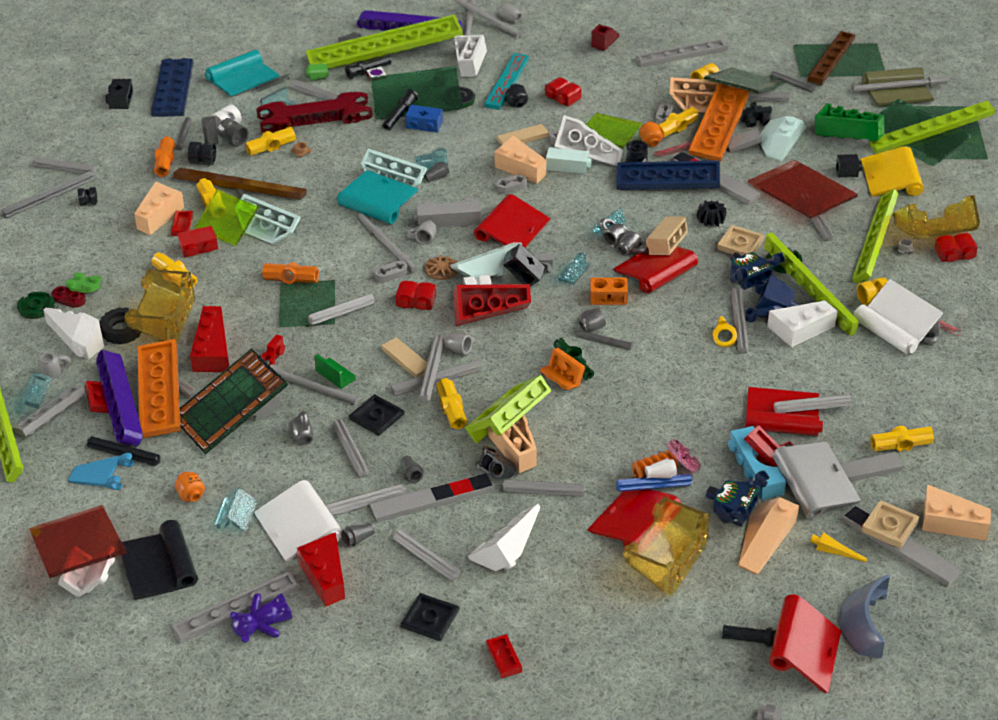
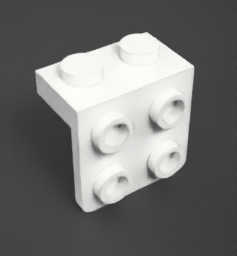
M111 547L93 560L76 548L71 552L58 584L76 597L90 593L94 587L99 584L102 585L107 580V572L115 560L113 556L116 550Z

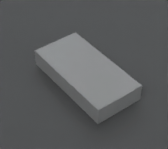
M758 128L731 137L728 147L730 152L733 153L763 141Z

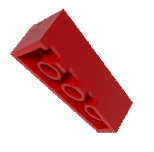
M221 306L202 307L190 354L193 372L224 373L230 368Z

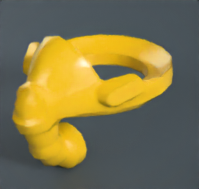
M720 316L718 324L712 332L713 340L718 346L730 347L737 340V332L732 325L726 322L723 316ZM721 331H730L732 333L731 340L722 342L718 339V334Z

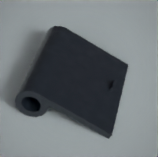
M167 520L162 523L157 535L117 543L134 600L194 586L198 582L180 524L176 520Z

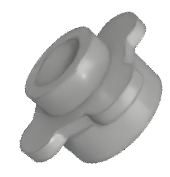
M901 238L899 242L895 243V247L898 248V253L900 254L915 252L913 241L909 238Z

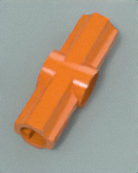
M165 136L160 140L159 148L155 150L154 173L159 177H166L170 172L171 164H173L175 141L170 136Z
M290 262L287 265L265 263L262 276L264 280L283 281L286 284L294 282L317 283L319 269L317 266H302L294 262Z

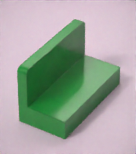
M319 354L314 356L316 372L340 389L356 380L353 373L330 357L324 359Z

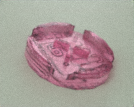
M672 439L667 443L670 452L688 470L696 473L701 468L699 460L695 456L691 457L689 449L680 441Z

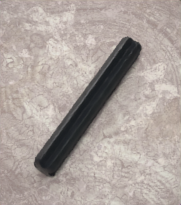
M93 436L87 440V447L117 456L131 453V460L157 466L160 463L161 456L159 454Z

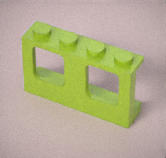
M541 375L518 383L464 428L475 443H478L488 435L489 426L499 436L552 390Z

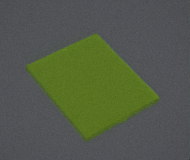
M596 113L586 126L595 130L597 134L609 140L620 149H624L640 129L642 123Z

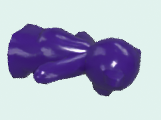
M256 593L252 599L250 613L238 614L235 611L230 613L233 631L241 637L242 642L247 643L250 636L257 629L273 638L280 636V632L269 625L292 619V612L282 593L259 607L261 595Z

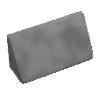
M214 116L203 117L205 142L217 145L219 140L216 119Z

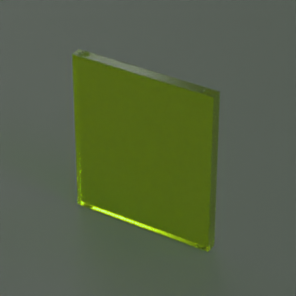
M217 189L195 228L199 229L212 225L218 239L237 246L258 207Z

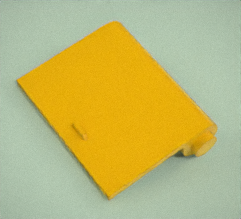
M904 146L861 158L871 196H879L893 189L897 191L906 188L910 196H917L923 192L924 186L911 148Z

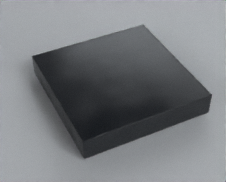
M374 394L349 415V420L380 436L405 413L403 409Z
M419 593L400 626L403 629L441 642L460 609L457 605Z

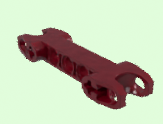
M345 92L339 94L337 99L286 105L283 101H277L256 108L257 118L263 120L260 122V131L262 133L266 131L274 133L289 127L343 120L345 124L357 123L373 117L372 108L365 106L368 104V95L364 92ZM359 97H364L363 101H356ZM262 110L269 111L267 114H260ZM365 111H368V112H369V113H368L367 115H365V116L360 115L361 112H365ZM272 124V127L269 129L263 128L265 125Z

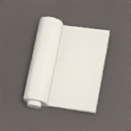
M890 279L868 306L860 305L853 316L859 321V324L907 355L908 353L915 352L920 341L942 316L943 312Z
M305 480L296 483L254 512L286 562L298 556L297 547L334 532H336L337 542L341 539V527L312 485Z

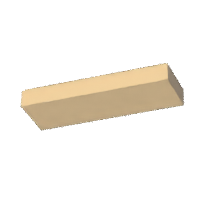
M543 124L498 135L497 141L502 146L508 139L515 136L521 142L528 143L549 137V132Z
M397 337L381 345L382 350L415 378L425 374L427 362Z

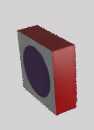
M382 67L369 69L366 72L371 82L387 79V75Z

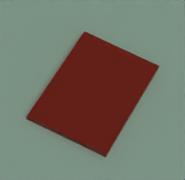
M795 159L748 180L757 189L810 219L858 197V194Z
M103 505L29 528L49 579L126 554V549Z

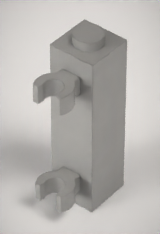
M471 196L464 197L465 202L430 204V199L423 200V205H417V212H414V223H418L419 226L421 223L429 220L434 222L436 227L480 224L479 201H472Z

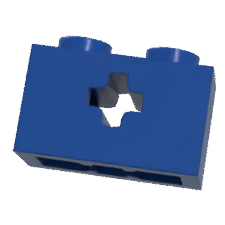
M411 105L406 114V128L438 132L443 123V110L439 108Z

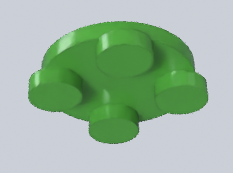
M74 273V278L66 280V286L71 291H78L80 293L93 292L100 288L102 277L98 275L87 277L84 273Z

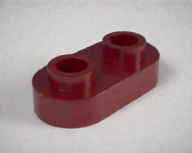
M58 286L51 293L55 302L72 308L81 307L86 302L83 293L71 291L68 287Z

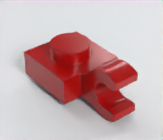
M276 334L268 343L267 351L260 356L264 361L269 360V365H275V360L279 355H283L285 351L283 336Z

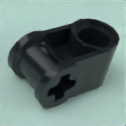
M483 446V453L480 460L476 461V467L495 479L511 478L515 474L514 463L496 449Z

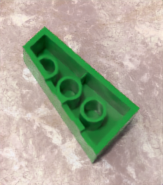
M827 103L814 116L815 133L823 137L836 136L838 138H853L854 140L867 139L874 142L879 141L885 134L884 115L867 111L859 113L858 109L844 110V106L834 108L832 104Z

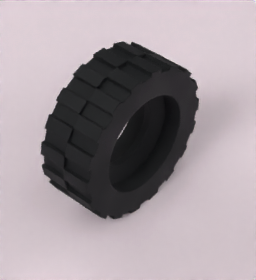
M132 308L112 309L106 312L99 322L103 338L112 344H127L136 340L143 332L141 316ZM122 322L131 324L124 329L112 328L115 324Z

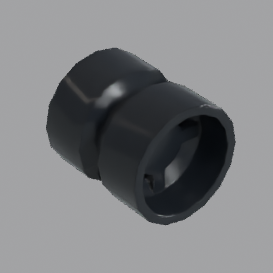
M641 140L628 142L626 145V162H647V143Z
M195 141L189 143V163L200 164L203 161L204 164H214L217 154L215 143L205 142L203 145L201 142Z

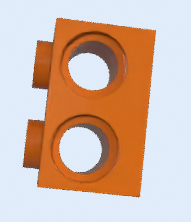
M590 278V305H627V278Z

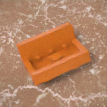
M555 348L552 351L549 365L541 367L540 372L546 375L548 379L556 382L562 389L569 390L580 386L585 366L561 349Z

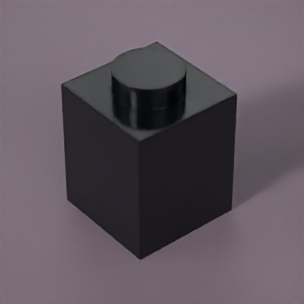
M858 154L837 155L835 168L838 177H859V171H862V161H859Z

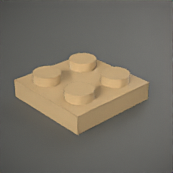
M731 225L718 243L717 250L732 255L739 253L741 256L750 252L756 253L764 241V235Z
M880 500L862 526L861 532L901 549L918 524L919 516Z

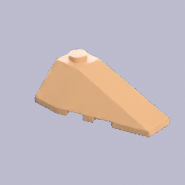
M781 497L759 503L749 517L739 567L756 575L759 574L797 522L799 505Z

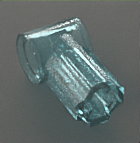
M443 147L435 148L430 154L414 158L415 164L430 169L438 161H444L447 166L449 165L447 150Z

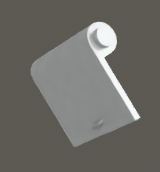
M827 441L788 447L781 446L775 450L773 459L807 519L820 516L827 508L861 502Z

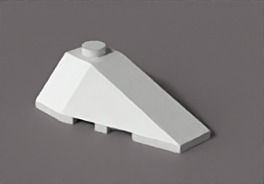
M563 116L553 148L589 151V158L592 161L617 166V162H620L622 157V149L597 134L595 130L587 127L581 120Z
M43 309L46 323L78 357H84L89 360L104 348L98 319L81 312L74 314L73 311L64 313L60 309Z
M536 504L523 510L509 521L506 527L492 535L494 538L490 539L487 543L483 542L468 555L469 560L494 571L502 568L505 570L512 568L516 564L515 560L522 554L540 505Z

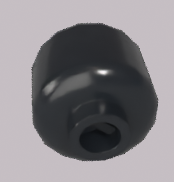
M512 84L505 92L508 104L512 107L521 108L528 101V95L523 85Z

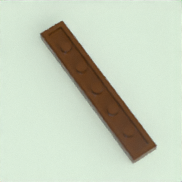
M840 31L809 74L807 81L823 85L855 40V34Z

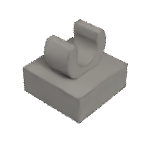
M553 253L535 254V258L550 273L551 266H553Z
M767 702L766 705L760 704L757 720H781L783 709L776 708V703Z

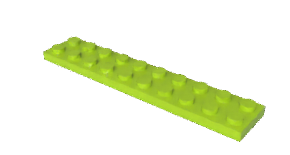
M454 14L306 50V56L310 65L323 63V65L327 64L328 69L336 68L341 65L352 64L353 62L365 61L370 58L397 53L398 51L410 50L415 47L454 39V36H463V30Z

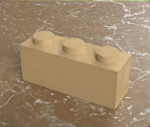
M665 217L646 240L649 255H670L688 233L686 217Z

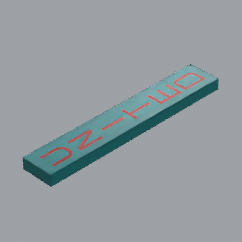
M513 54L485 101V108L501 109L507 99L506 90L518 80L529 61V55Z

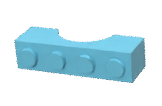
M754 426L731 431L728 447L731 452L735 453L737 464L743 467L745 478L747 480L755 478V475L762 470L766 471L770 477L766 480L768 482L766 487L759 486L760 499L784 495L786 480L778 467L766 466L757 461L754 456L758 453L744 440L755 429Z

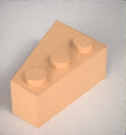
M155 182L134 213L137 229L151 235L173 218L175 211L183 210L182 192Z
M525 415L499 436L495 434L491 426L488 427V437L501 453L514 463L518 473L537 466V448Z

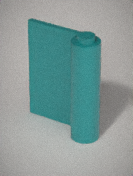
M257 49L208 67L205 72L206 79L229 96H234L280 77L277 72L263 63L261 53Z
M366 170L338 193L337 201L342 207L393 225L398 219L399 208L418 192V188Z

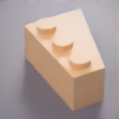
M515 136L508 139L494 152L495 168L513 175H524L527 177V180L536 184L546 176V159Z
M927 484L923 507L922 531L987 540L991 521L990 508Z

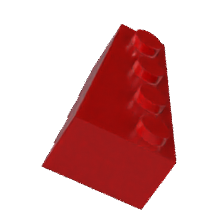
M530 284L456 285L453 291L455 326L528 308L531 303Z

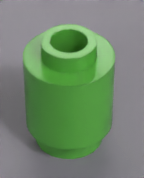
M327 64L308 65V68H305L306 78H310V81L329 77Z

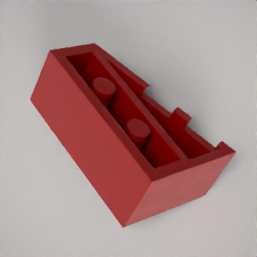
M336 532L297 547L299 565L325 607L345 599Z

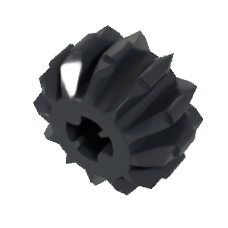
M704 200V203L699 204L697 210L699 223H704L705 226L709 224L711 227L714 224L718 227L720 223L724 224L727 211L723 203Z

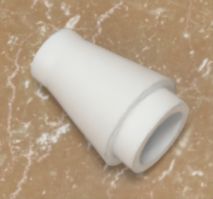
M666 458L650 466H645L647 479L672 478V476H676L677 468L674 459L669 460Z

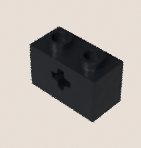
M112 79L111 85L108 86V94L105 96L109 109H129L134 92L132 79Z
M521 244L507 252L503 266L522 284H530V287L541 281L545 268Z

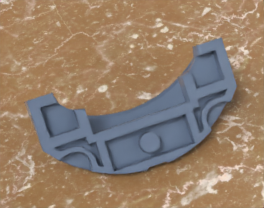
M889 574L855 590L848 596L841 608L840 628L842 634L854 647L853 650L859 655L882 658L885 639L878 633L871 621L869 605L875 606L877 599L880 597L882 599L887 598Z

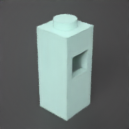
M549 147L546 156V170L586 174L587 169L591 168L592 159L589 158V151Z

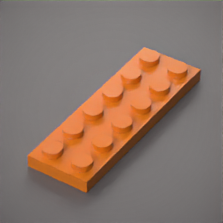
M718 83L689 148V155L714 161L720 160L721 162L749 98L750 91Z
M175 339L138 346L139 422L143 434L142 439L181 431L178 354Z

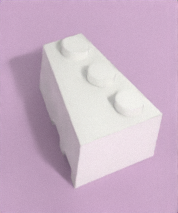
M484 35L454 36L461 77L477 76L487 52Z
M826 301L769 311L767 327L792 348L835 327L837 310Z

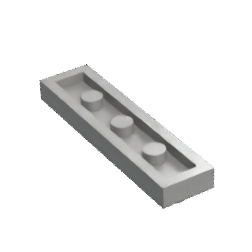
M76 385L69 386L12 427L14 433L22 436L32 435L35 429L49 423L52 417L64 412L65 408L70 404L78 402L80 397L86 394L84 388Z

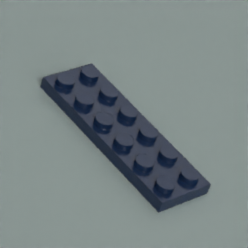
M162 59L151 111L152 117L185 115L194 64L193 59Z
M720 160L617 162L616 187L617 190L720 188Z

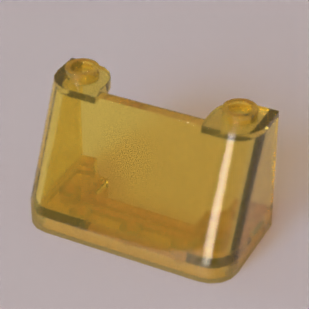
M975 195L966 196L964 200L945 207L944 217L928 220L926 211H919L916 208V203L906 205L893 213L895 225L917 240L968 233L977 230L980 226Z
M148 269L141 280V286L144 287L145 293L137 311L129 309L126 312L125 323L128 324V327L160 341L175 339L178 343L195 303L191 272Z
M663 497L660 503H656L653 508V524L639 544L633 542L625 547L623 557H625V562L657 588L673 596L707 545L710 514Z

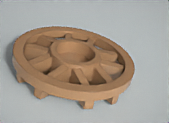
M439 255V257L433 259L429 258V261L425 263V272L430 278L436 280L450 279L458 273L451 268V264L457 263V260L449 258V255L447 257Z

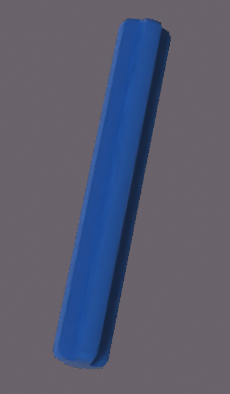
M680 474L672 476V478L647 479V477L620 479L616 481V489L619 492L691 486L693 478L690 474Z

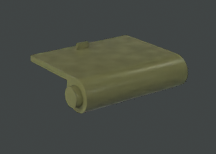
M922 67L865 72L861 77L862 85L924 79V70ZM925 85L868 91L877 106L934 101V97Z

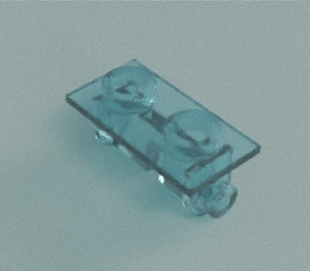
M622 207L606 217L613 220L616 224L626 223ZM600 223L594 225L593 232L595 234H602L604 232L600 227Z
M584 252L577 253L576 258L568 267L563 269L558 279L574 285L591 265V263L586 262V254Z

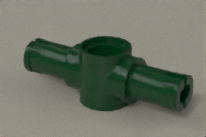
M563 338L554 341L553 346L555 348L561 349L585 366L582 376L585 380L591 379L594 376V371L586 364V360L582 357L581 348L569 346Z

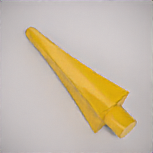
M824 532L821 537L813 534L810 539L811 543L817 545L816 550L867 562L866 557L852 551Z

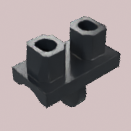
M751 102L750 107H746L743 110L740 121L741 123L745 122L747 128L755 127L757 120H760L762 125H767L771 120L772 107L757 106L756 102Z

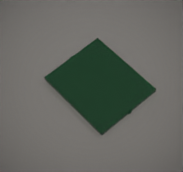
M335 280L318 281L317 283H281L279 327L335 325V318L315 325H311L308 321L310 314L335 306Z

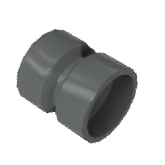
M231 118L223 119L217 129L218 135L221 138L228 140V142L237 147L245 143L249 136L248 129Z

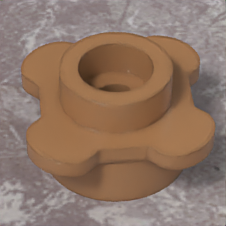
M298 142L291 151L296 153L298 157H303L305 154L311 153V148H308L305 142Z

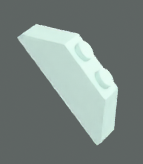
M789 116L770 120L760 133L763 141L760 142V145L765 152V156L783 161L806 129L807 125L804 121Z
M369 148L361 162L364 171L368 170L412 187H416L421 183L427 170L426 167Z
M243 194L236 207L244 233L270 244H276L292 234L301 218L296 214Z
M513 242L451 264V268L467 277L474 276L476 279L479 275L486 274L490 276L495 275L496 277L502 276L507 271L503 266L507 252L521 243Z

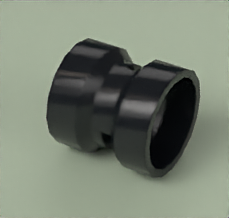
M90 187L89 189L78 188L80 205H86L87 203L98 204L96 187Z

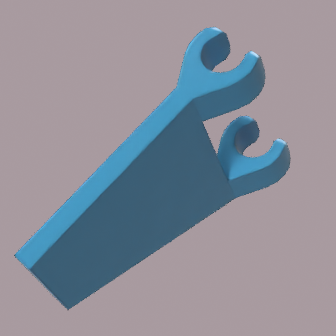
M124 453L120 456L75 466L68 482L104 486L120 490L123 486L122 483H119L120 477L112 475L118 464L126 467L133 466L132 454Z

